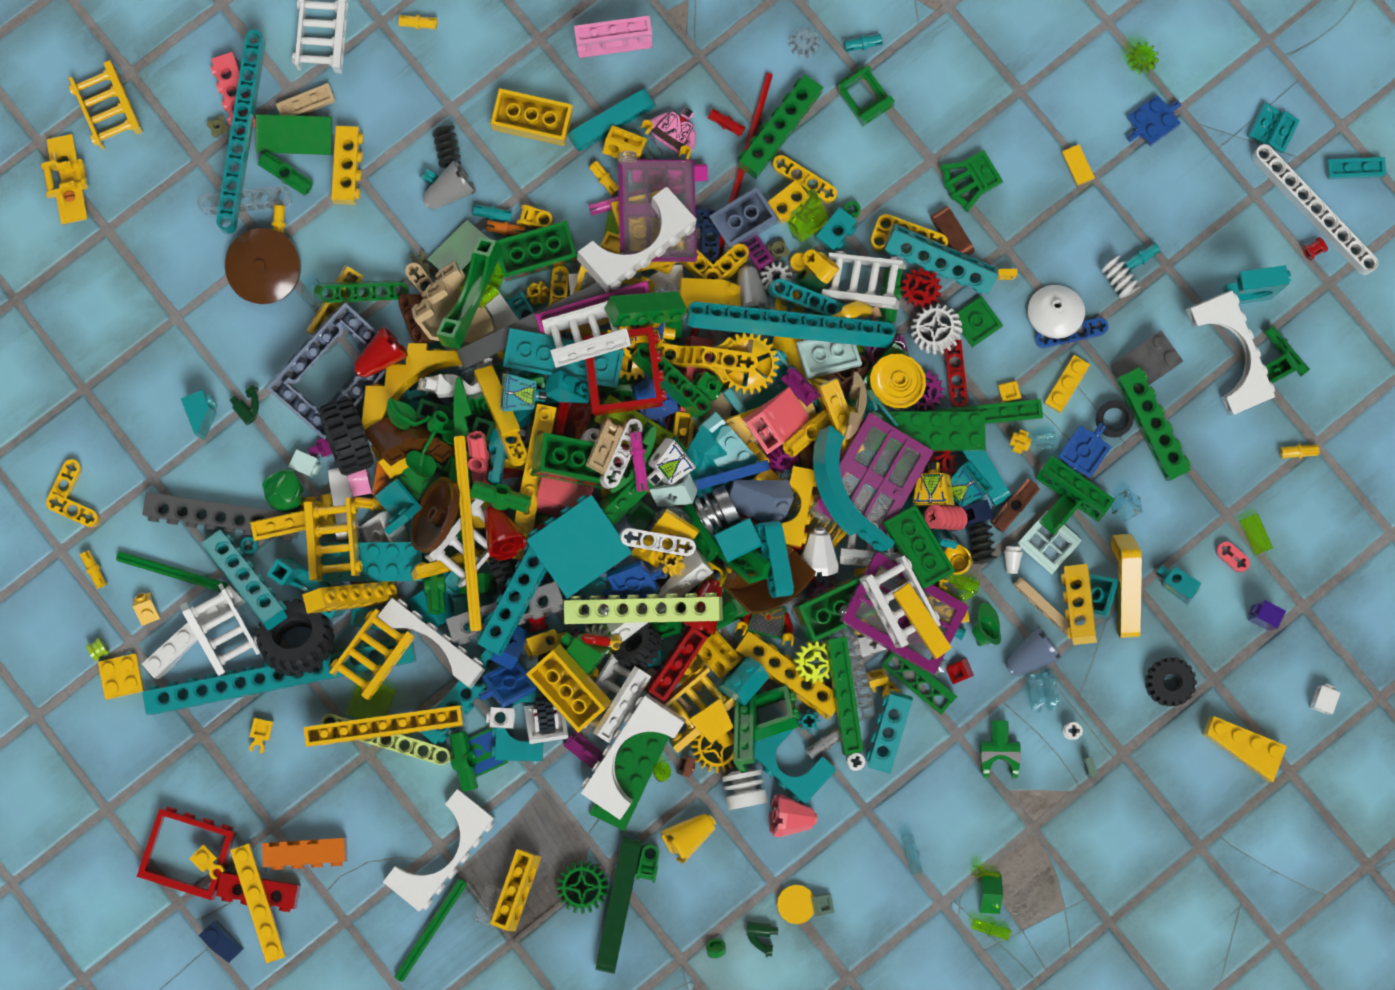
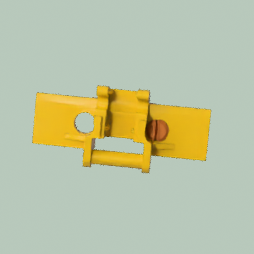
M73 134L46 139L50 161L41 164L47 188L46 197H56L62 225L87 220L84 190L88 189L84 162L82 159L77 160ZM62 158H68V159H69L68 162H67V161H64V162L59 163ZM51 169L60 173L61 183H59L58 189H54Z

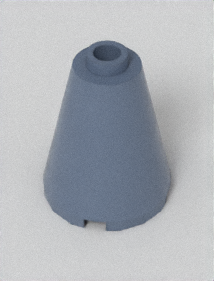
M1037 627L1007 660L1008 665L1006 668L1012 676L1016 674L1019 677L1058 661L1062 657L1059 652H1056L1055 646L1044 631Z

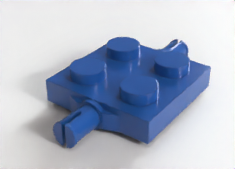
M1156 95L1127 116V119L1132 124L1134 131L1127 135L1126 139L1131 143L1139 136L1151 147L1180 126L1181 122L1174 115L1173 111L1181 107L1179 100L1174 101L1168 106Z
M644 371L645 379L638 384L631 385L635 400L656 397L654 381ZM666 393L663 407L641 409L638 412L650 420H657L658 425L668 429L664 418L669 414L679 412L677 402Z
M1100 423L1093 432L1079 425L1058 457L1065 461L1075 472L1083 473L1091 478L1112 448L1111 445L1101 438V434L1107 427Z
M642 560L607 573V579L611 583L612 588L603 590V595L605 598L608 595H620L621 599H627V595H639V599L647 598V594H659L661 588L655 580L664 577V571L660 569L650 572Z
M517 661L512 670L501 666L483 675L482 680L488 690L479 693V699L483 701L492 696L504 708L535 692L536 686L526 675L533 667L526 670Z

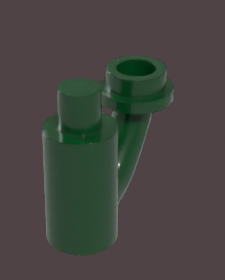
M254 385L245 391L247 398H251V409L243 400H239L236 396L229 400L233 404L232 409L247 426L257 419L259 411L257 395L259 388Z
M747 921L746 935L751 944L765 953V958H768V956L772 957L773 945L767 943L765 946L757 939V936L770 937V934L778 935V927H771V923Z

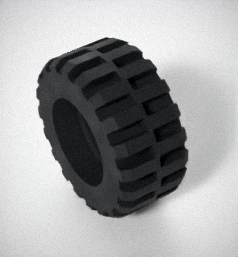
M343 398L322 405L319 408V416L340 473L348 476L370 468L374 464L373 455L353 401L350 398Z
M293 599V602H289V600L282 601L287 608L284 612L288 618L269 631L259 622L260 628L256 630V642L259 651L268 666L279 674L284 672L285 676H293V674L303 676L305 672H308V674L312 673L314 668H320L323 665V660H328L330 657L329 651H333V642L335 641L333 628L327 616L323 613L307 614L304 600L303 602L300 599ZM299 626L312 629L309 639L300 647L285 649L279 646L282 636L288 630Z

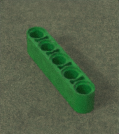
M396 280L320 283L314 288V296L318 300L327 303L399 300L401 294L409 293L408 286ZM381 286L382 292L378 295L377 289ZM397 286H400V291L396 294L395 289ZM363 287L364 293L360 296L359 290ZM327 288L328 294L323 297L322 292ZM346 288L345 295L341 296V290Z
M641 343L632 353V360L653 380L649 344ZM639 351L645 353L646 357L641 356ZM661 355L662 362H659L660 370L663 369L664 381H661L662 389H665L666 393L691 416L701 418L709 411L711 407L710 400ZM668 378L673 379L674 384L671 383V382L668 380ZM682 391L687 392L689 397H686ZM697 404L701 405L703 410H700Z

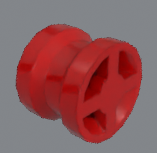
M545 613L541 618L533 619L531 617L527 619L531 626L530 633L549 628L545 622Z

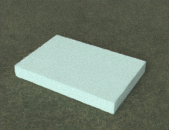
M814 340L798 341L795 344L807 379L862 365L856 345Z

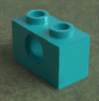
M839 207L817 234L815 241L831 253H834L836 250L840 251L846 243L844 242L847 236L851 237L857 230V227H855L857 220ZM839 228L843 234L835 235L832 230Z

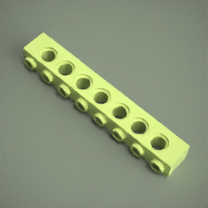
M697 593L685 594L684 598H678V594H666V598H658V594H647V598L639 599V595H627V599H620V595H608V599H601V596H589V600H582V596H570V600H564V624L723 620L722 597H717V593H705V597H697ZM700 601L706 606L703 613L697 610V604ZM662 602L667 606V610L663 614L658 610V606ZM680 602L686 605L684 613L678 611V604ZM623 603L628 607L626 614H622L620 611V606ZM641 603L647 605V612L645 614L639 611ZM584 604L588 605L590 609L587 615L582 613V606ZM603 604H606L609 608L606 615L601 612Z

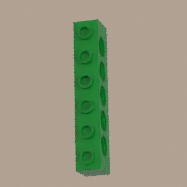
M806 74L802 79L798 78L793 85L794 90L791 93L787 92L782 99L783 104L781 107H776L773 110L771 120L763 123L760 128L761 133L758 137L755 135L751 139L748 150H743L738 157V167L754 179L759 177L822 94L823 86ZM797 95H804L806 99L800 100L797 98ZM792 109L795 113L788 114L785 110ZM781 123L784 127L778 129L775 127V124ZM769 137L773 142L766 143L763 139ZM759 152L762 156L756 158L752 153Z
M1138 367L1115 378L1165 480L1171 481L1191 471L1189 467L1191 465L1186 455H1183L1181 451L1182 445L1177 438L1175 439L1172 433L1174 431L1169 421H1166L1164 417L1165 411L1162 405L1157 403L1155 399L1156 393L1152 387H1149L1146 381L1148 377L1145 371ZM1135 384L1141 387L1140 394L1134 392ZM1144 401L1148 402L1150 405L1148 411H1145L1142 408V404ZM1153 418L1158 421L1156 429L1151 426ZM1162 435L1167 439L1165 446L1159 442ZM1169 453L1175 455L1173 463L1168 460Z

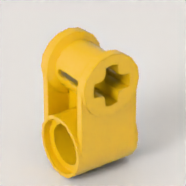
M521 205L522 212L519 220L516 222L517 225L525 226V228L539 229L554 224L552 215L549 212L529 205ZM543 218L550 219L548 224H540Z
M810 249L803 256L805 265L815 273L818 279L826 284L831 281L840 269L823 252Z

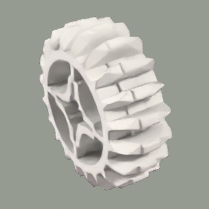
M937 304L936 308L930 305V310L923 308V314H916L919 319H913L915 325L911 326L913 331L911 336L915 339L914 343L919 345L920 350L925 349V352L928 354L932 350L934 355L940 350L941 354H944V349L947 348L948 351H951L950 345L957 346L955 340H961L959 333L963 332L960 327L962 322L958 320L960 318L959 315L954 314V309L948 310L946 305L942 309L940 304ZM941 317L948 319L951 322V326L943 324ZM922 333L931 335L933 342L923 338Z

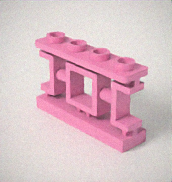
M649 16L574 26L579 58L650 49L653 47Z

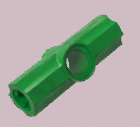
M267 151L259 158L258 166L303 196L309 194L314 184L313 181ZM284 171H290L287 177H281Z
M885 267L884 283L881 287L880 296H884L887 291L890 274L889 267ZM898 269L894 290L895 298L899 301L902 269ZM880 308L882 317H879L880 322H896V309Z
M475 481L470 494L471 498L491 503L492 507L497 510L510 508L528 513L532 501L531 496L511 491V488L505 484L492 486Z
M425 558V562L427 564L432 563ZM441 573L424 578L428 613L434 615L444 613L445 576Z
M465 730L449 734L453 752L451 766L453 770L457 771L461 791L477 789L478 783L474 770L477 760L474 752L470 751L467 733Z

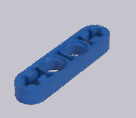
M1103 318L1083 321L1081 325L1086 330L1084 336H1079L1075 332L1068 336L1066 340L1054 338L1055 343H1053V339H1049L1044 344L1043 341L1039 340L1042 334L1038 333L1035 343L1039 348L1046 349L1104 335L1108 331L1109 325ZM1097 323L1104 326L1101 332L1099 329H1094L1091 331L1092 334H1090V328L1095 327Z
M763 460L694 481L697 490L770 470L768 460Z

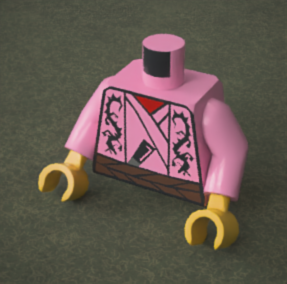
M685 107L680 115L675 111L663 113L651 120H644L640 126V129L643 127L647 129L645 134L648 135L651 131L654 139L677 153L678 156H682V154L687 155L686 160L689 159L691 152L696 146V132L694 124L690 122L694 112L689 108Z

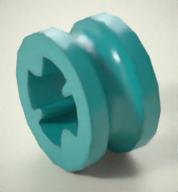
M425 168L423 170L424 174L420 175L423 181L431 185L439 177L434 172Z
M246 537L241 541L240 549L246 555H253L258 551V543L254 541V538ZM251 541L254 542V544L252 545L253 549L251 551L249 549L246 551L245 543H251Z

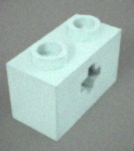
M690 473L671 485L661 480L656 486L649 489L657 507L691 504L697 493V488Z

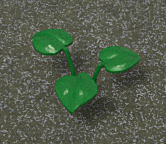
M390 397L387 402V414L390 421L396 427L407 430L410 425L415 427L427 421V428L432 434L421 453L411 451L407 454L406 464L416 476L428 479L434 474L436 463L433 457L425 455V452L437 432L442 434L445 442L454 446L453 438L456 436L454 420L448 419V416L443 411H436L432 417L428 415L426 418L416 422V411L410 405Z

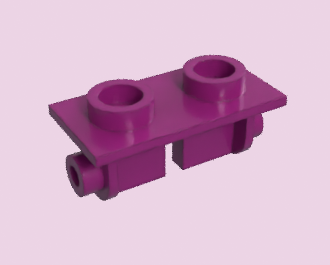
M789 368L787 374L781 378L806 407L821 396L796 368Z
M574 731L563 745L592 769L604 757L600 749L577 731Z

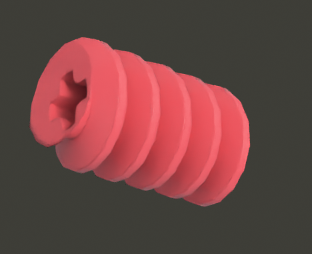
M934 504L929 506L924 514V519L930 529L959 531L965 528L967 524V514L959 506Z

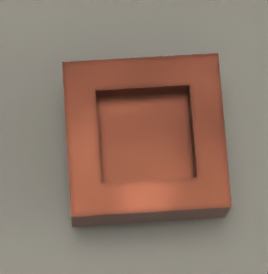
M682 755L676 773L690 778L695 769V759Z

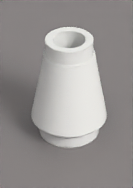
M1006 546V550H1004L1006 573L1018 574L1023 554L1020 546Z

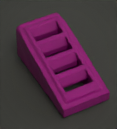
M757 235L752 237L755 241L751 244H745L750 239L740 244L747 246L749 251L748 257L759 273L766 265L770 266L771 262H775V260ZM756 244L759 245V247L756 248V249H754L753 251H750V250H749L751 247L755 246ZM760 250H762L763 253H761L760 255L754 257V254H755V253H757V252H759ZM766 256L767 259L763 260L762 262L759 263L757 261L762 257Z

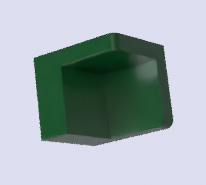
M807 265L795 277L797 285L816 293H820L827 285L818 279Z
M639 500L627 513V523L634 529L645 531L654 522L655 511Z

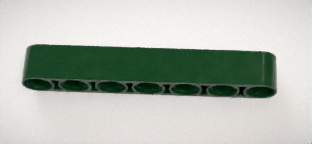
M623 836L595 970L615 974L642 845L641 839Z

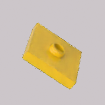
M666 509L650 532L693 540L698 534L699 529L669 509ZM647 535L645 540L653 541V537ZM670 538L663 540V548L670 549L672 547V540ZM677 539V546L674 551H677V547L685 551L689 546L688 542L685 545L678 544L679 540Z

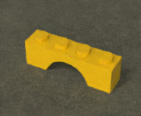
M793 466L789 482L791 489L799 497L800 510L793 520L782 523L786 545L800 548L802 544H806L807 533L804 530L805 525L810 523L811 514L808 513L809 506H813L815 495L812 494V488L816 487L817 484L814 470Z

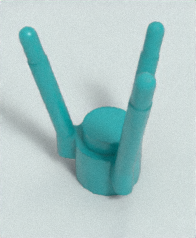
M866 390L867 403L862 418H866V409L878 410V405L891 423L898 427V423L884 407L880 399L876 397L875 393L872 390Z

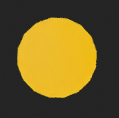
M795 884L786 887L778 897L777 908L779 914L789 923H805L814 914L811 899L814 895L808 888L802 885Z

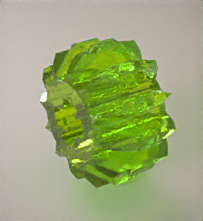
M1138 42L1136 47L1132 46L1130 48V52L1126 56L1129 59L1127 65H1133L1131 71L1138 69V75L1141 74L1142 70L1145 74H1148L1150 70L1155 69V64L1159 62V59L1156 58L1158 51H1152L1154 45L1150 48L1147 47V42L1143 46Z

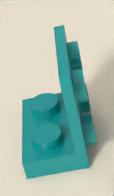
M395 479L375 495L376 499L392 516L387 521L389 525L384 529L388 535L422 509L398 479Z

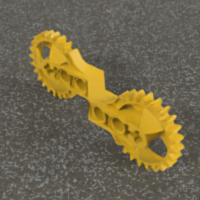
M633 325L620 326L619 328L620 330L625 328L630 330L633 328ZM742 333V338L735 334V341L729 337L722 344L715 347L672 345L663 339L661 348H657V351H660L661 355L674 367L709 369L718 376L722 384L729 382L728 388L734 386L735 393L742 389V395L745 394L746 390H749L750 395H752L754 389L760 393L761 386L767 389L766 382L773 383L770 376H777L773 370L779 369V366L774 365V363L779 361V358H773L777 351H771L770 349L773 344L767 346V338L761 341V335L754 338L753 334L747 337L746 333ZM748 341H753L751 353L747 352ZM630 346L622 348L624 354L619 379L623 375H626L627 381H629L630 376H633L634 380L637 381L638 375L644 379L643 370L634 362H632L631 373H627L628 360L633 361L632 354H630V350H627L630 349ZM665 352H674L675 358L668 360L665 357ZM712 354L715 360L712 363H708L705 361L704 356ZM769 354L770 357L758 362L757 357ZM724 357H731L734 362L733 365H726L723 360ZM738 358H740L739 362H745L748 359L749 363L752 364L749 368H746V364L743 363L736 367ZM744 374H749L747 387L743 386Z

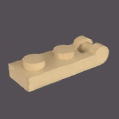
M609 418L604 419L586 466L600 474L606 473L623 432V426L613 424Z

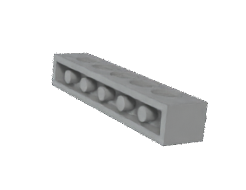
M556 582L538 587L529 604V611L524 613L518 625L524 624L526 622L525 619L531 617L538 619L543 617L546 612L556 613L563 610L562 607L564 606L565 599ZM520 594L512 596V602L518 601ZM546 596L548 598L547 605L540 606L539 600ZM496 602L480 607L481 625L484 630L486 628L484 619L491 612L495 611L498 606ZM468 612L446 619L452 641L459 643V645L469 643L470 638L478 637L480 631L467 632L466 625L469 623ZM495 627L493 631L500 632L501 628Z

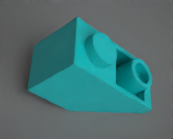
M561 370L546 378V396L559 402H589V383Z

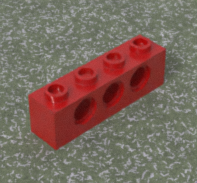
M687 626L645 691L665 703L708 637L697 629Z
M221 872L216 896L221 897V901L233 902V899L241 900L240 904L247 905L244 892L241 895L235 892V886L241 884L238 874ZM262 878L271 907H279V911L291 912V909L297 908L301 885ZM276 890L282 894L280 901H276L273 898V893Z

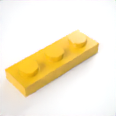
M1073 355L1044 404L1061 413L1090 364Z

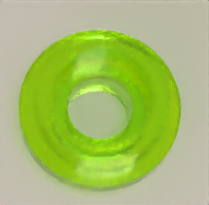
M662 762L655 764L653 768L654 777L659 782L667 781L671 776L669 765Z

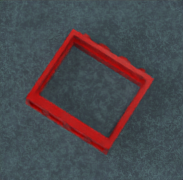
M653 326L630 329L627 332L629 338L648 336L656 397L601 405L594 356L586 359L591 406L594 416L664 406L663 400H666V390L661 387V381H664L663 369L659 370V362H662L661 352L657 351L656 344L659 343L658 332H654ZM593 335L583 336V341L594 337Z
M166 806V809L160 808L136 877L204 899L215 900L221 873L219 869L214 871V874L218 877L217 880L212 879L209 889L147 870L165 817L226 836L217 865H222L224 868L226 867L237 832L232 830L233 827L226 824L221 826L214 825L215 821L211 819H196V815L185 812L183 815L177 813L178 809L169 806Z

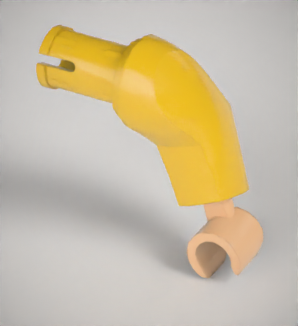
M857 300L842 306L841 311L832 316L852 319L870 316L872 321H878L877 317H882L879 307L872 308L871 305Z

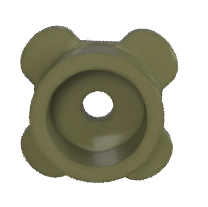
M217 116L215 120L207 122V127L211 129L213 137L221 136L229 131V127L224 123L223 116Z
M783 239L768 245V250L771 251L775 261L789 255V250L786 249Z

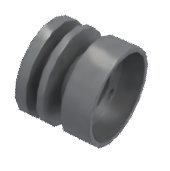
M724 485L712 490L713 500H710L706 494H703L706 501L704 504L701 503L699 497L694 499L698 516L703 526L711 535L716 533L713 528L714 524H717L720 531L723 530L722 520H725L729 526L741 521Z

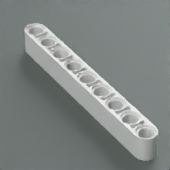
M1261 145L1252 154L1254 164L1358 273L1368 275L1378 267V259L1269 145ZM1259 152L1265 153L1266 158H1261ZM1272 165L1277 166L1279 172L1273 171ZM1285 179H1289L1292 182V186H1288L1285 183ZM1298 193H1303L1305 200L1300 199ZM1311 206H1314L1318 209L1317 214L1312 212ZM1324 220L1330 221L1331 227H1327L1324 224ZM1337 234H1342L1344 241L1339 240ZM1351 247L1357 250V255L1351 252ZM1364 261L1369 262L1370 269L1364 266Z

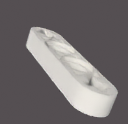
M637 419L628 420L623 424V432L606 473L600 476V483L606 489L614 488L620 483L631 457L630 451H632L630 436L625 435L631 432L632 428L629 426L634 424V429L636 430L634 431L635 440L637 441L636 432H642L643 429L641 422ZM622 440H626L629 443L627 451L621 447ZM615 457L621 459L622 464L619 468L613 463ZM612 475L611 480L613 482L608 483L609 479H607V477Z
M625 528L619 535V539L624 545L682 556H690L696 550L694 541L684 537L633 528ZM629 531H631V535L638 537V533H641L639 536V545H636L637 540L630 539L629 542H627V539L624 538V535H627ZM646 535L653 537V543L650 546H645L643 543V538ZM666 538L672 540V547L670 549H664L662 546V542ZM678 539V544L685 545L686 542H688V545L691 546V549H688L686 553H684V549L677 547V551H674L677 546L676 540Z

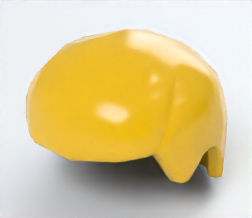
M960 544L957 545L956 549L948 547L945 549L944 552L955 569V572L952 574L962 575L966 573L972 564V557L968 549Z

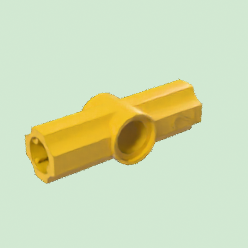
M821 410L783 443L782 449L790 457H794L812 441H816L818 432L832 425L829 414L825 410Z

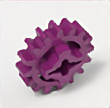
M931 371L925 374L926 379L931 381V383L926 382L925 389L928 391L926 395L923 393V396L920 398L924 403L917 401L914 404L916 411L920 407L923 408V412H926L927 407L933 410V404L938 406L940 404L938 399H943L944 395L940 394V392L945 390L943 387H940L942 380H936L937 374L932 377ZM936 389L935 398L932 400L931 392Z

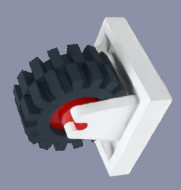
M546 696L536 697V705L524 706L529 744L568 738L564 716Z

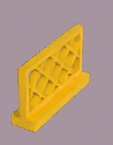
M816 377L811 379L813 387L821 395L818 401L822 410L829 414L832 422L831 426L845 437L850 411L838 379L834 378L830 381ZM852 437L850 439L844 438L841 445L843 453ZM863 445L860 447L858 453L864 450Z

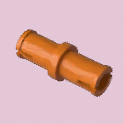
M489 219L487 221V225L495 227L487 226L486 232L499 233L506 237L507 235L515 236L521 234L517 230L525 231V226L509 224L508 221H505V223Z

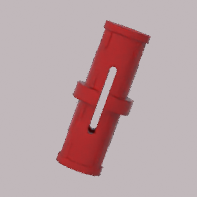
M714 108L707 118L720 125L721 129H726L738 137H741L746 128L731 119V116H726Z

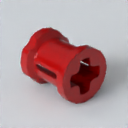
M1318 237L1313 243L1302 246V251L1306 258L1312 261L1318 254L1327 252L1328 247L1325 241Z

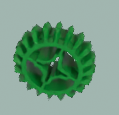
M584 860L580 861L579 867H577V863L574 861L572 862L573 869L569 865L566 866L568 873L560 872L564 879L557 878V881L562 883V886H556L557 890L562 889V892L558 893L557 897L564 896L565 899L560 903L564 904L567 901L569 903L566 907L567 910L572 905L575 906L573 909L574 913L577 912L578 908H581V914H584L586 907L589 913H591L592 905L596 909L599 908V905L596 903L597 901L605 902L601 895H608L607 892L603 891V888H609L608 884L603 885V881L608 880V878L600 877L604 873L603 870L599 871V873L596 872L599 867L597 864L593 869L590 868L591 861H588L587 867L584 866ZM579 871L578 882L567 884L570 875ZM585 871L592 873L596 877L598 884L587 882ZM582 877L584 885L592 886L588 887L587 890L585 889L583 897L581 889L572 888L576 887L577 884L580 885L579 882L582 881ZM567 890L576 891L579 894L580 903L572 900ZM590 890H598L597 896L592 901L586 903V893Z

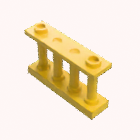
M110 60L103 63L105 66L103 73L78 84L73 77L68 78L71 83L68 87L72 95H76L91 129L92 135H90L93 144L95 146L98 145L102 150L105 149L102 140L128 129L129 131L133 130L136 135L143 132L118 72ZM106 79L108 81L111 80L113 85L110 87L111 89L84 100L81 90ZM118 96L120 101L118 106L93 117L91 116L88 107L110 97ZM119 113L126 114L127 119L124 123L98 133L95 126L96 123Z
M348 497L346 498V505L321 508L312 501L304 502L309 580L322 581V576L325 573L351 571V576L360 577L363 566L362 561L359 560L356 524L358 505L355 499ZM347 513V524L325 527L318 525L320 515ZM348 532L349 544L320 545L319 537L324 534ZM350 551V563L325 566L321 564V556L323 554Z
M377 609L371 610L364 619L366 620L365 624L339 659L336 658L330 665L331 671L329 672L332 675H336L339 671L362 688L363 693L361 696L367 700L373 697L415 639V636L407 631L405 634H401L378 618L380 611ZM372 624H375L397 640L396 643L398 644L394 650H389L367 634ZM361 640L385 656L386 661L382 666L376 665L355 649ZM349 656H352L373 671L375 676L371 682H366L343 665Z
M706 665L697 667L692 672L693 675L674 690L665 703L661 701L667 707L671 705L677 714L686 719L687 730L682 734L677 733L670 743L677 753L700 735L698 729L689 721L691 717L676 700L686 693L700 711L705 709L707 706L691 688L695 683L701 680L716 700L721 699L726 712L735 705V700L729 696L722 695L706 674L711 670Z

